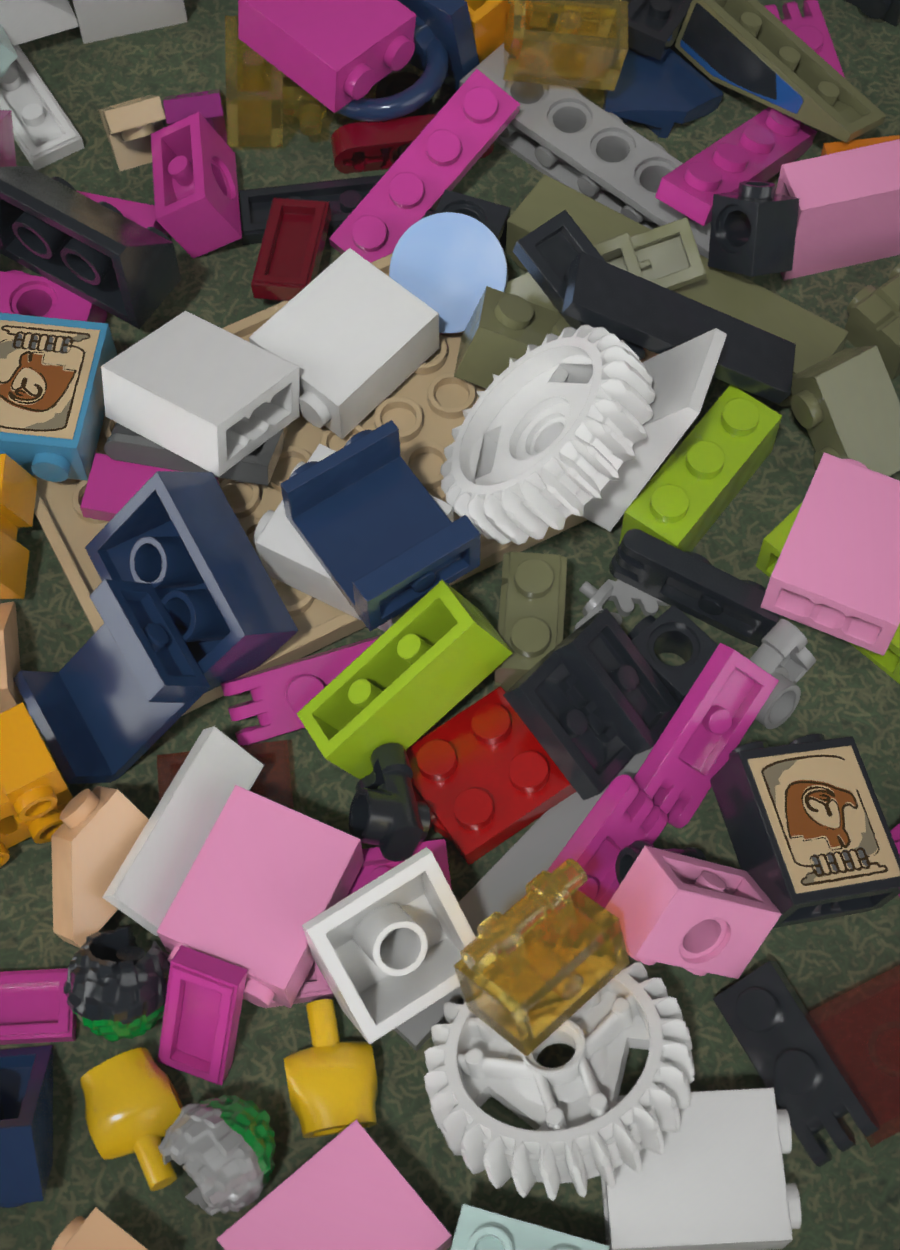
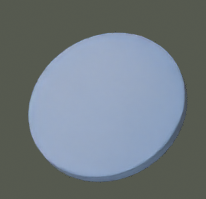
M444 212L427 216L417 221L405 231L393 251L389 267V277L439 313V333L452 334L465 331L486 286L505 293L508 280V265L500 241L487 226L468 215Z

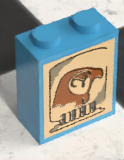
M0 313V454H7L31 475H36L41 479L51 482H62L67 480V478L88 481L105 416L101 366L117 356L109 324Z

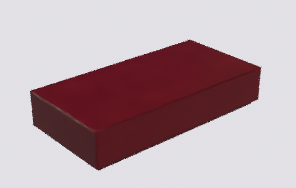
M273 198L251 282L254 298L290 301L317 277L332 216L330 202Z

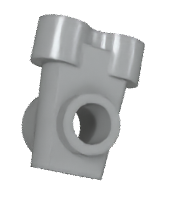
M780 619L761 640L762 645L749 659L779 680L754 719L767 729L779 727L794 712L801 696L799 686L794 683H797L816 663L814 656L805 647L808 643L807 638L796 626L785 619Z

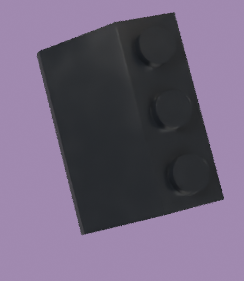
M29 166L0 167V253L140 329L181 281L173 242L162 231L154 227L144 228L127 219L113 205L104 201L97 203L78 193L72 185L60 177L54 176L50 178Z

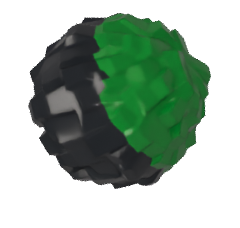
M130 925L117 927L115 930L103 931L102 933L96 932L87 936L86 942L75 953L68 966L67 980L63 988L67 996V1004L84 1026L89 1027L95 1035L103 1036L110 1042L120 1039H133L134 1037L144 1035L146 1031L151 1030L157 1024L158 1019L164 1016L170 963L167 960L169 954L162 951L157 942L153 941L151 949L145 955V951L136 944V938Z

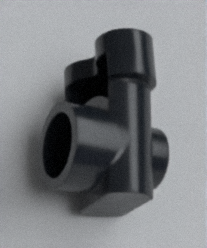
M386 743L377 747L371 754L372 773L363 777L356 784V793L352 799L349 811L350 835L361 839V843L379 845L384 858L390 861H403L410 858L418 843L426 838L430 827V809L426 802L416 801L411 782L413 771L405 748L398 743Z

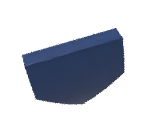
M620 43L611 49L607 59V66L600 82V88L604 90V105L602 107L604 111L617 115L624 123L629 120L643 123L658 138H668L674 122L684 124L709 115L719 107L724 96L721 90L670 48L663 58L658 60L651 56L637 54L628 46Z

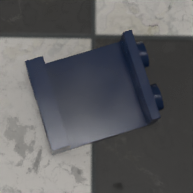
M392 420L375 430H364L357 433L348 440L342 449L319 462L311 461L301 465L290 475L288 480L280 484L286 517L370 632L414 606L441 580L450 584L480 566V532L466 515L454 522L449 520L400 456L399 428Z
M104 579L90 595L104 622L96 633L59 672L19 671L13 678L26 703L28 713L35 720L54 756V762L68 784L111 783L120 778L210 688L208 681L151 583Z

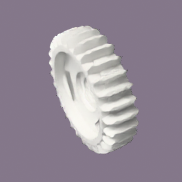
M588 324L581 325L578 330L566 327L560 336L553 333L547 334L541 346L528 344L526 354L519 359L510 358L509 367L499 376L492 373L494 381L485 391H476L479 398L472 408L463 410L465 417L463 424L452 429V436L455 442L444 448V455L447 461L441 465L440 473L444 477L441 480V489L446 494V502L449 505H453V511L460 517L466 515L480 534L488 540L494 539L501 545L511 541L520 545L526 543L529 536L537 540L543 539L549 526L556 530H563L568 516L571 514L583 516V509L586 503L593 497L602 499L600 491L611 479L620 480L618 469L624 461L635 460L632 446L634 443L646 439V431L642 424L648 422L653 417V411L649 406L655 399V392L651 387L653 378L632 349L623 340L620 341L614 334L609 333L604 327L593 328Z
M564 941L560 946L558 954L545 957L537 945L533 949V959L518 963L508 953L506 958L507 969L498 974L489 968L482 971L485 983L480 987L467 983L462 984L460 990L464 1004L445 1003L443 1011L447 1024H436L431 1027V1038L434 1047H430L424 1052L425 1063L429 1071L424 1076L425 1088L432 1106L430 1108L438 1129H441L455 1156H463L465 1164L472 1174H478L486 1170L489 1181L496 1189L502 1187L513 1177L518 1193L524 1198L528 1195L535 1182H543L548 1197L554 1201L560 1183L573 1182L578 1194L584 1198L587 1193V1179L600 1175L607 1185L614 1189L616 1184L614 1169L622 1164H626L640 1174L642 1164L639 1151L644 1148L656 1154H663L664 1141L661 1130L679 1132L681 1126L679 1109L691 1106L689 1084L695 1080V1068L691 1052L693 1048L689 1029L686 1027L685 1021H683L681 1008L676 998L668 997L667 989L661 978L654 977L648 979L647 970H645L642 962H635L625 968L624 959L618 950L612 951L603 961L599 960L596 947L592 943L587 945L581 956L571 955L569 946ZM563 1043L575 1049L572 1059L561 1067L547 1068L536 1062L539 1053L549 1045ZM629 1048L649 1050L647 1062L639 1080L622 1101L617 1102ZM492 1096L536 1131L516 1128L502 1123L485 1113L480 1107Z

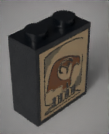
M817 733L800 737L788 745L768 747L765 741L750 742L734 749L729 754L730 760L710 779L741 870L747 871L782 913L773 928L881 908L900 894V855L853 736L825 740L823 734Z

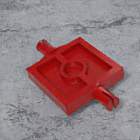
M501 686L413 743L406 750L413 771L411 782L416 801L426 802L430 809L429 829L433 828L435 832L450 840L468 865L540 818L547 810L577 792L503 696L506 692Z

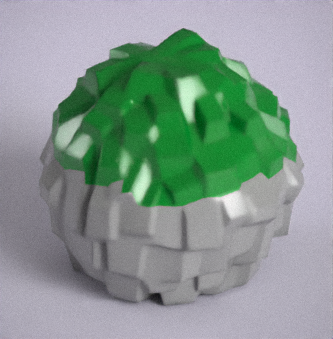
M223 1095L219 1098L212 1097L201 1101L199 1104L185 1105L175 1122L165 1131V1138L158 1146L164 1165L172 1159L179 1165L184 1164V1170L197 1185L185 1198L194 1205L199 1204L211 1216L219 1211L223 1214L229 1211L239 1212L245 1206L258 1199L262 1189L269 1184L270 1174L276 1167L272 1159L276 1147L274 1141L275 1132L269 1125L270 1116L265 1110L259 1109L253 1100H243L236 1095Z

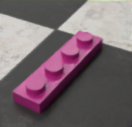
M476 68L329 238L330 245L341 254L351 248L370 263L392 254L405 231L417 221L423 219L427 210L435 211L445 189L450 191L454 189L520 111V103Z
M768 107L663 176L655 198L700 225L705 226L712 219L714 194L739 191V183L743 181L766 182L780 172L782 164L794 162L811 147L817 131L797 119Z

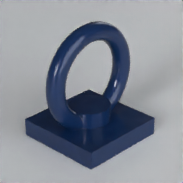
M398 0L416 14L415 50L409 63L424 71L423 74L413 85L400 93L383 98L354 99L337 112L359 121H388L408 115L425 105L434 97L443 83L457 91L460 88V80L479 64L467 2L464 0Z

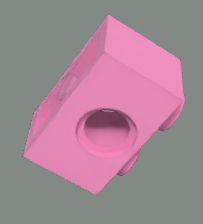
M644 846L603 911V914L620 937L619 944L621 948L636 961L646 965H654L658 962L678 966L699 976L711 973L739 979L782 915L747 871L649 846Z

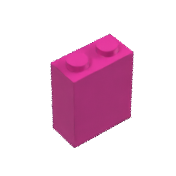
M238 0V38L333 113L339 111L352 100L363 98L375 83L390 72L401 70L410 61L415 50L416 14L398 0Z

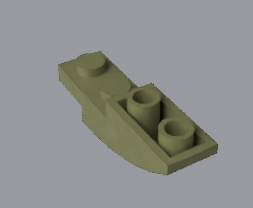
M687 217L632 237L627 232L593 245L607 263L669 290H675L706 279V271ZM529 272L507 282L505 293L520 296L528 302L560 313Z

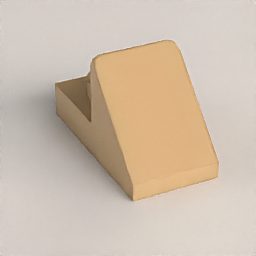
M147 95L98 109L119 170L123 171L152 163L151 134L163 129L162 120L166 119L160 96Z

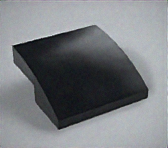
M607 608L597 612L559 643L503 695L583 801L599 795L634 755L651 749L680 706Z

